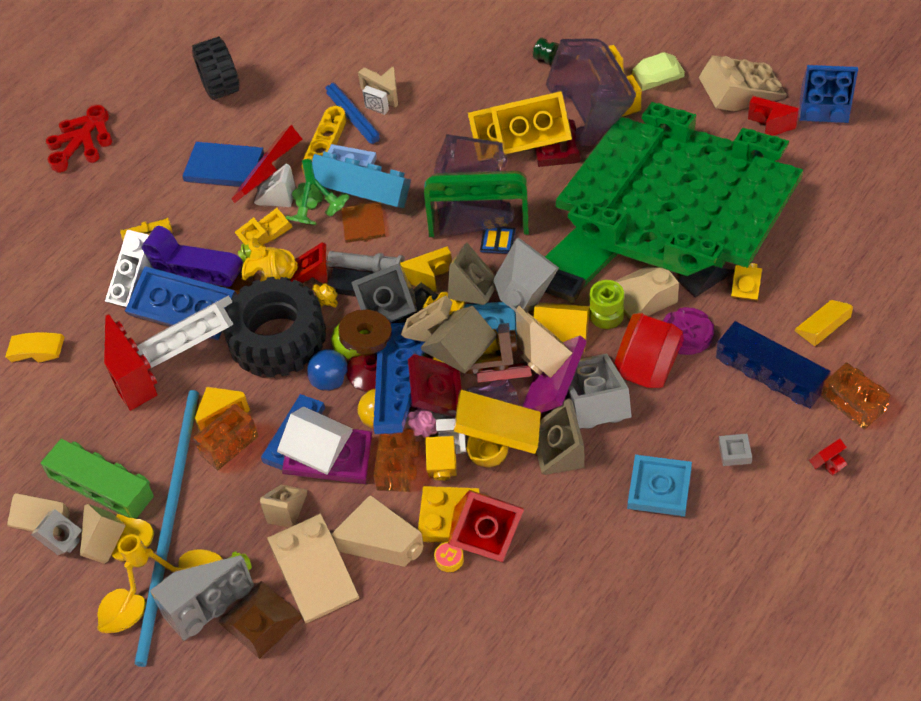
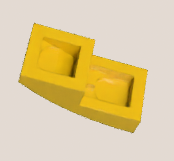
M275 208L259 222L253 217L236 230L235 234L245 245L252 238H256L263 245L281 236L293 226L285 219L286 217L281 211Z
M46 332L11 336L5 357L11 362L32 357L38 363L59 358L65 337L62 334Z

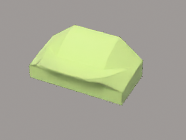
M663 52L643 59L632 70V75L641 90L644 91L683 78L685 71L674 55Z

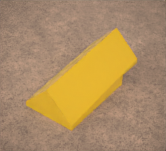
M562 91L468 113L478 160L572 139Z

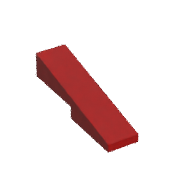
M292 124L280 133L231 199L234 203L274 174L277 169L272 163L303 140Z

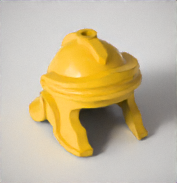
M256 238L249 240L248 245L252 252L250 258L245 260L242 267L243 280H247L248 277L253 276L259 270H261L260 282L267 280V277H275V279L286 277L291 279L298 267L291 252L285 249L266 247L261 245Z

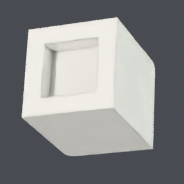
M455 419L436 420L438 437L454 436L456 454L467 453L466 435L453 431Z

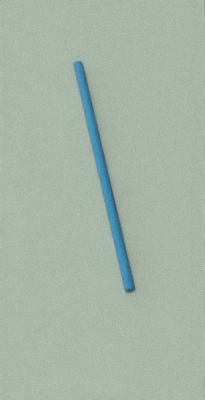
M195 390L188 392L156 555L167 561L199 397V392ZM157 561L154 563L134 663L139 667L147 665L158 608L150 590L163 581L165 567Z

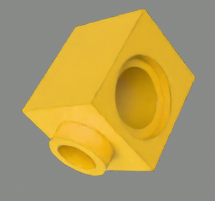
M454 436L426 437V470L428 476L433 477L434 480L444 481L449 480L450 476H457Z

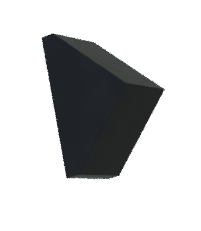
M725 262L722 268L712 265L689 276L681 275L678 282L694 297H697L733 274L735 270Z

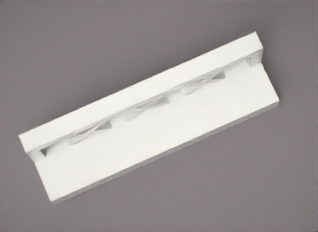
M228 295L137 345L139 349L137 353L139 355L144 354L152 368L233 325L224 309L232 303L231 298Z

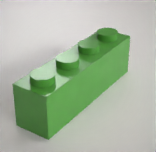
M61 438L40 463L48 478L129 518L137 519L154 497L147 478L141 474L133 475L129 473L119 463L113 465L107 462L99 453L93 452L91 454L85 451L80 444L74 441L69 443Z

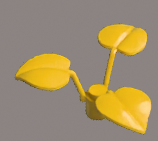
M117 514L116 517L126 526L111 555L118 561H126L124 566L128 573L130 591L116 589L103 598L97 613L98 631L101 633L120 632L133 626L142 617L146 601L142 596L135 595L137 589L132 568L144 566L148 561V557H151L173 573L223 559L214 552L197 549L184 553L179 558V567H174L156 555L151 548L147 549L154 536V530L148 522Z

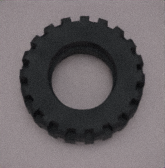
M267 277L265 281H253V285L249 287L245 285L239 290L240 293L238 295L234 294L231 298L232 303L225 307V311L233 325L223 330L233 360L243 370L248 372L251 370V373L257 376L265 374L268 378H275V375L279 374L284 377L294 370L296 372L304 368L303 365L308 364L314 353L322 350V344L326 340V326L317 296L314 295V292L309 287L304 286L303 283L297 280L291 282L286 277H281L280 279ZM274 319L294 321L287 330L279 334L267 336L255 333L261 325Z

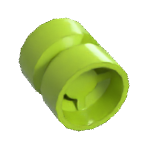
M613 280L598 281L590 289L591 322L601 329L615 328L621 324L624 317L623 287Z

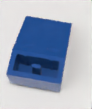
M807 65L801 87L799 121L849 123L858 67Z

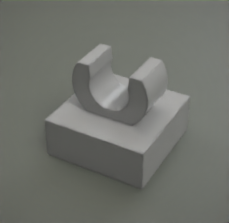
M748 434L719 436L718 443L723 466L752 463Z

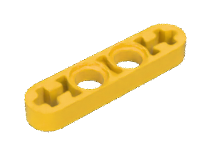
M332 106L326 109L304 159L313 160L314 154L323 155V153H316L317 149L325 148V152H328L331 144L337 145L346 124V115L342 107ZM325 132H334L331 136H323Z

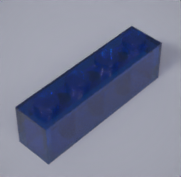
M737 321L733 322L717 342L716 358L723 364L734 367L743 372L747 377L758 380L767 385L771 390L778 391L791 398L795 403L804 405L809 409L812 408L828 386L830 370Z

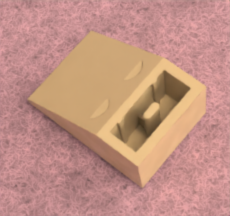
M712 55L699 76L716 109L738 111L749 108L752 96L771 101L784 99L787 96L782 88V84L773 73L772 67L763 62L755 63L745 59L737 60L727 56L719 57Z

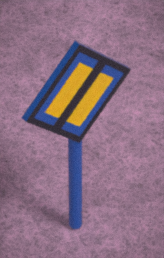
M461 202L457 203V206L483 229L480 252L509 253L514 243L516 228L486 226Z

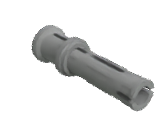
M329 251L327 261L331 262L327 264L329 267L368 270L375 273L404 262L405 257L403 255L389 257L384 256L383 253L369 256Z

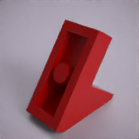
M752 96L749 103L748 119L766 124L765 134L774 136L796 128L799 108Z
M321 242L295 259L298 267L290 279L291 282L297 280L304 283L314 278L323 284H328L326 243Z

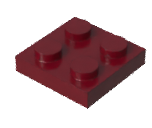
M413 354L408 359L412 406L456 417L458 398L462 390L460 371L444 362Z

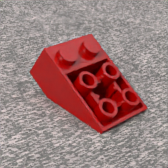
M107 314L105 315L104 364L119 396L131 411L158 396L154 387L157 384V380L153 373L148 370L151 366L144 354L139 355L137 353L139 349L131 337L127 338L124 336L127 332L121 322H114L112 317Z

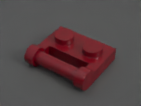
M568 119L572 136L571 140L566 141L568 151L561 153L559 142L536 147L538 167L574 164L581 160V154L576 145V123L574 120Z

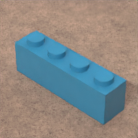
M323 151L322 156L314 154L312 164L315 179L323 187L395 207H405L412 179L404 178V172L393 169L390 170V174L381 172V166L368 163L366 168L359 166V160L346 157L345 162L337 160L338 155Z

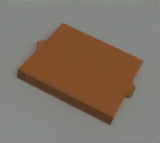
M381 202L371 204L360 203L358 206L341 208L345 243L367 242L370 239L386 237Z

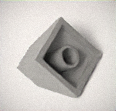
M516 238L493 279L500 300L515 312L518 306H521L527 312L534 310V307L539 303L559 267L523 240Z

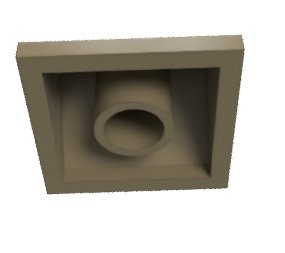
M468 243L463 245L450 264L448 298L484 305L488 302L496 288L493 281L495 274Z
M474 306L452 312L421 346V350L466 373L497 338V334Z
M571 399L564 401L562 406L555 408L540 420L539 441L536 452L542 474L548 475L585 468L584 444Z

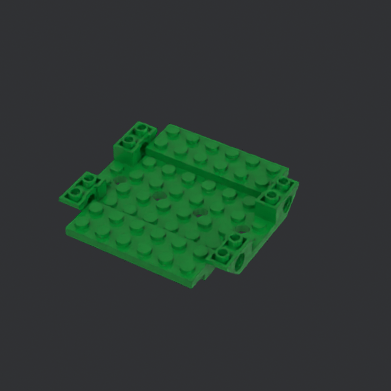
M651 102L642 114V120L645 124L629 118L618 117L557 197L556 207L569 211V220L590 245L685 276H689L712 265L722 268L726 261L748 268L802 179L804 169L776 162L787 149L789 140L742 127L734 141H731L727 138L696 131L697 114L668 107L661 103Z

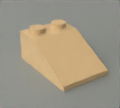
M321 514L267 538L275 560L305 624L359 599V595Z

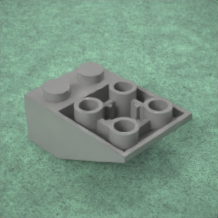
M239 555L176 571L151 589L150 592L164 619L185 641L190 636L198 634L203 626L214 617L222 615L227 607L237 599L245 597L250 589L254 587L243 557Z

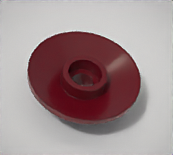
M377 352L352 357L348 362L347 378L356 389L363 392L375 389Z

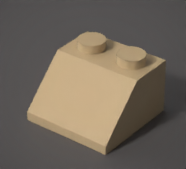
M521 306L517 307V346L523 352L521 357L537 374L541 375L544 372L551 378L571 356L572 352L557 336Z

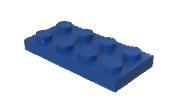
M145 266L125 312L133 317L171 327L229 295L232 298L237 293L231 289ZM222 331L209 338L219 340Z

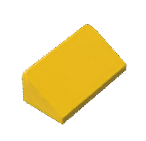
M830 300L796 327L795 332L813 346H816L851 318L853 306L848 303Z

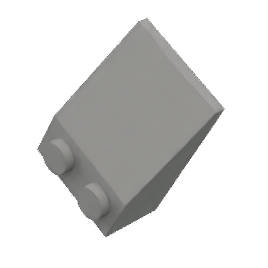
M608 354L580 359L565 397L566 400L571 399L573 402L579 428L589 429L598 424L607 422L617 423L623 419L631 418L629 388Z

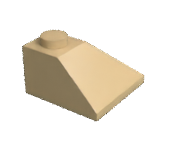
M648 265L615 281L623 287L624 313L629 319H631L633 314L637 313L650 316L678 303L679 282L667 269Z

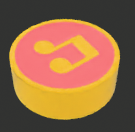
M448 542L440 544L434 552L435 563L444 572H454L463 565V550L449 545Z

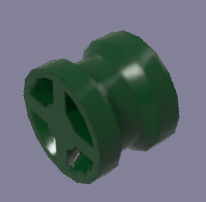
M541 37L534 46L533 58L538 61L544 60L546 64L552 65L558 58L560 45L556 42L549 43L547 39Z

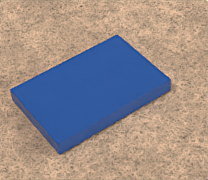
M196 142L182 175L184 182L240 187L264 156L263 147Z

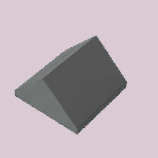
M400 263L351 282L361 310L377 311L383 314L390 322L417 312L415 292Z

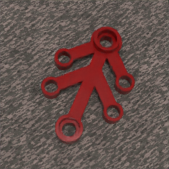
M99 104L93 105L87 109L85 116L72 120H63L59 123L62 134L51 135L46 139L49 150H58L61 148L62 143L71 142L63 151H56L48 156L47 160L52 170L57 173L64 172L68 168V159L82 142L85 148L84 156L86 161L94 163L99 160L100 155L94 147L90 133L96 126L99 133L97 135L99 145L101 147H108L112 144L111 135L107 132L105 122L109 119V112L106 108ZM84 125L82 128L77 129V130H75V128H74V127H78V126Z

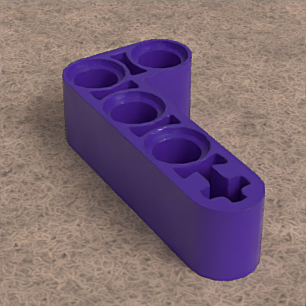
M155 226L141 246L154 269L214 285L232 286L244 264L242 259L233 253L179 245L173 234L162 226Z

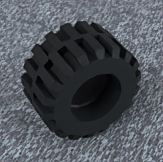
M218 36L192 45L194 62L208 96L215 100L238 92L240 88L239 78L230 52L223 39Z

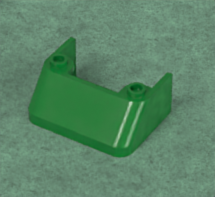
M520 171L436 173L425 181L424 197L429 237H434L435 201L522 199L524 235H529L527 176Z

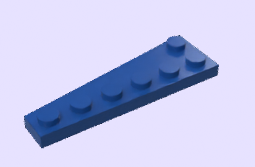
M405 323L391 324V339H389L387 346L383 350L377 352L374 434L403 432L412 402L408 359L413 354L425 356V352L421 350V346L425 343L424 341L404 338L401 335Z

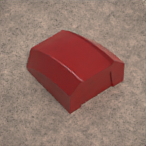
M643 313L633 314L614 362L621 377L647 388H663L683 344V331L673 323H667L646 316Z

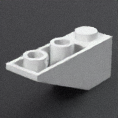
M127 230L105 299L106 302L127 307L144 267L153 268L141 248L149 235Z

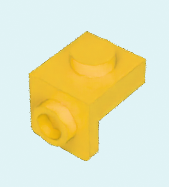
M751 263L748 268L736 265L731 293L732 298L758 301L762 268H757L758 264Z

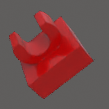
M839 438L818 452L809 462L815 470L825 464L826 469L833 476L847 466L844 458L839 455L847 447Z

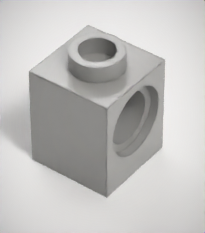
M54 509L47 513L31 535L55 554L60 555L66 551L70 553L80 541L77 536L82 529ZM55 527H60L64 531L65 536L62 542L57 541L53 536Z

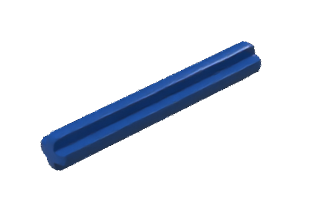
M336 83L327 85L325 88L327 90L326 94L337 106L344 109L346 117L370 144L379 142L380 133Z

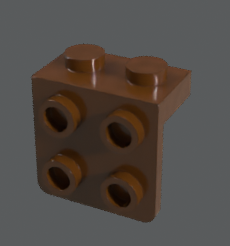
M509 323L499 324L498 326L500 350L496 351L495 354L481 355L466 374L479 373L482 371L481 368L492 367L494 371L505 370L509 368L508 365L513 364V351H517L516 332L515 330H510Z

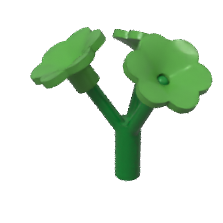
M304 159L302 160L306 183H300L298 189L292 192V197L296 200V205L299 207L298 213L294 216H286L285 219L316 225L317 222L309 219L307 213L308 209H315L317 203L323 200L322 193L325 195L324 199L330 204L325 210V214L329 217L335 214L336 211H339L350 196L342 193L336 197L332 192H328L315 179L312 160Z

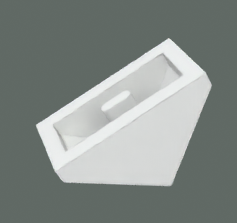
M286 163L259 185L254 201L255 204L291 207L293 202L292 192L296 187L290 165Z

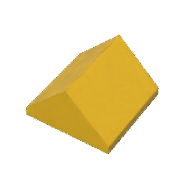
M539 302L534 307V318L557 336L561 342L580 335L586 340L590 307Z

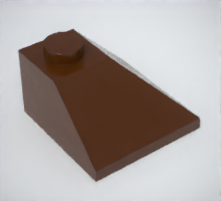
M261 581L221 618L219 623L260 659L302 619V615Z

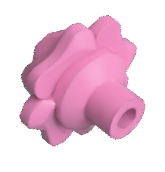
M417 408L415 412H409L407 424L411 427V433L414 436L422 434L426 438L437 433L436 419L430 411H423L421 408Z

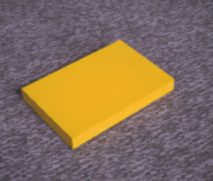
M461 390L453 431L535 454L538 448L541 412Z

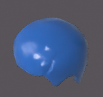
M328 349L314 353L307 367L308 379L311 385L320 390H332L340 387L347 373L348 364L344 355L335 350Z

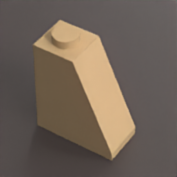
M371 495L331 534L339 552L403 567L411 560L417 559L424 547L420 531Z

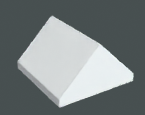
M303 406L290 414L277 452L328 475L353 429Z

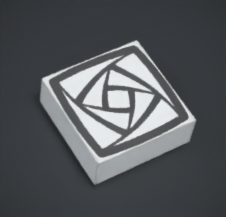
M366 86L362 91L365 108L385 115L389 110L386 92Z

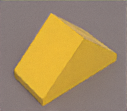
M206 387L195 416L202 436L250 411L246 396L241 391Z

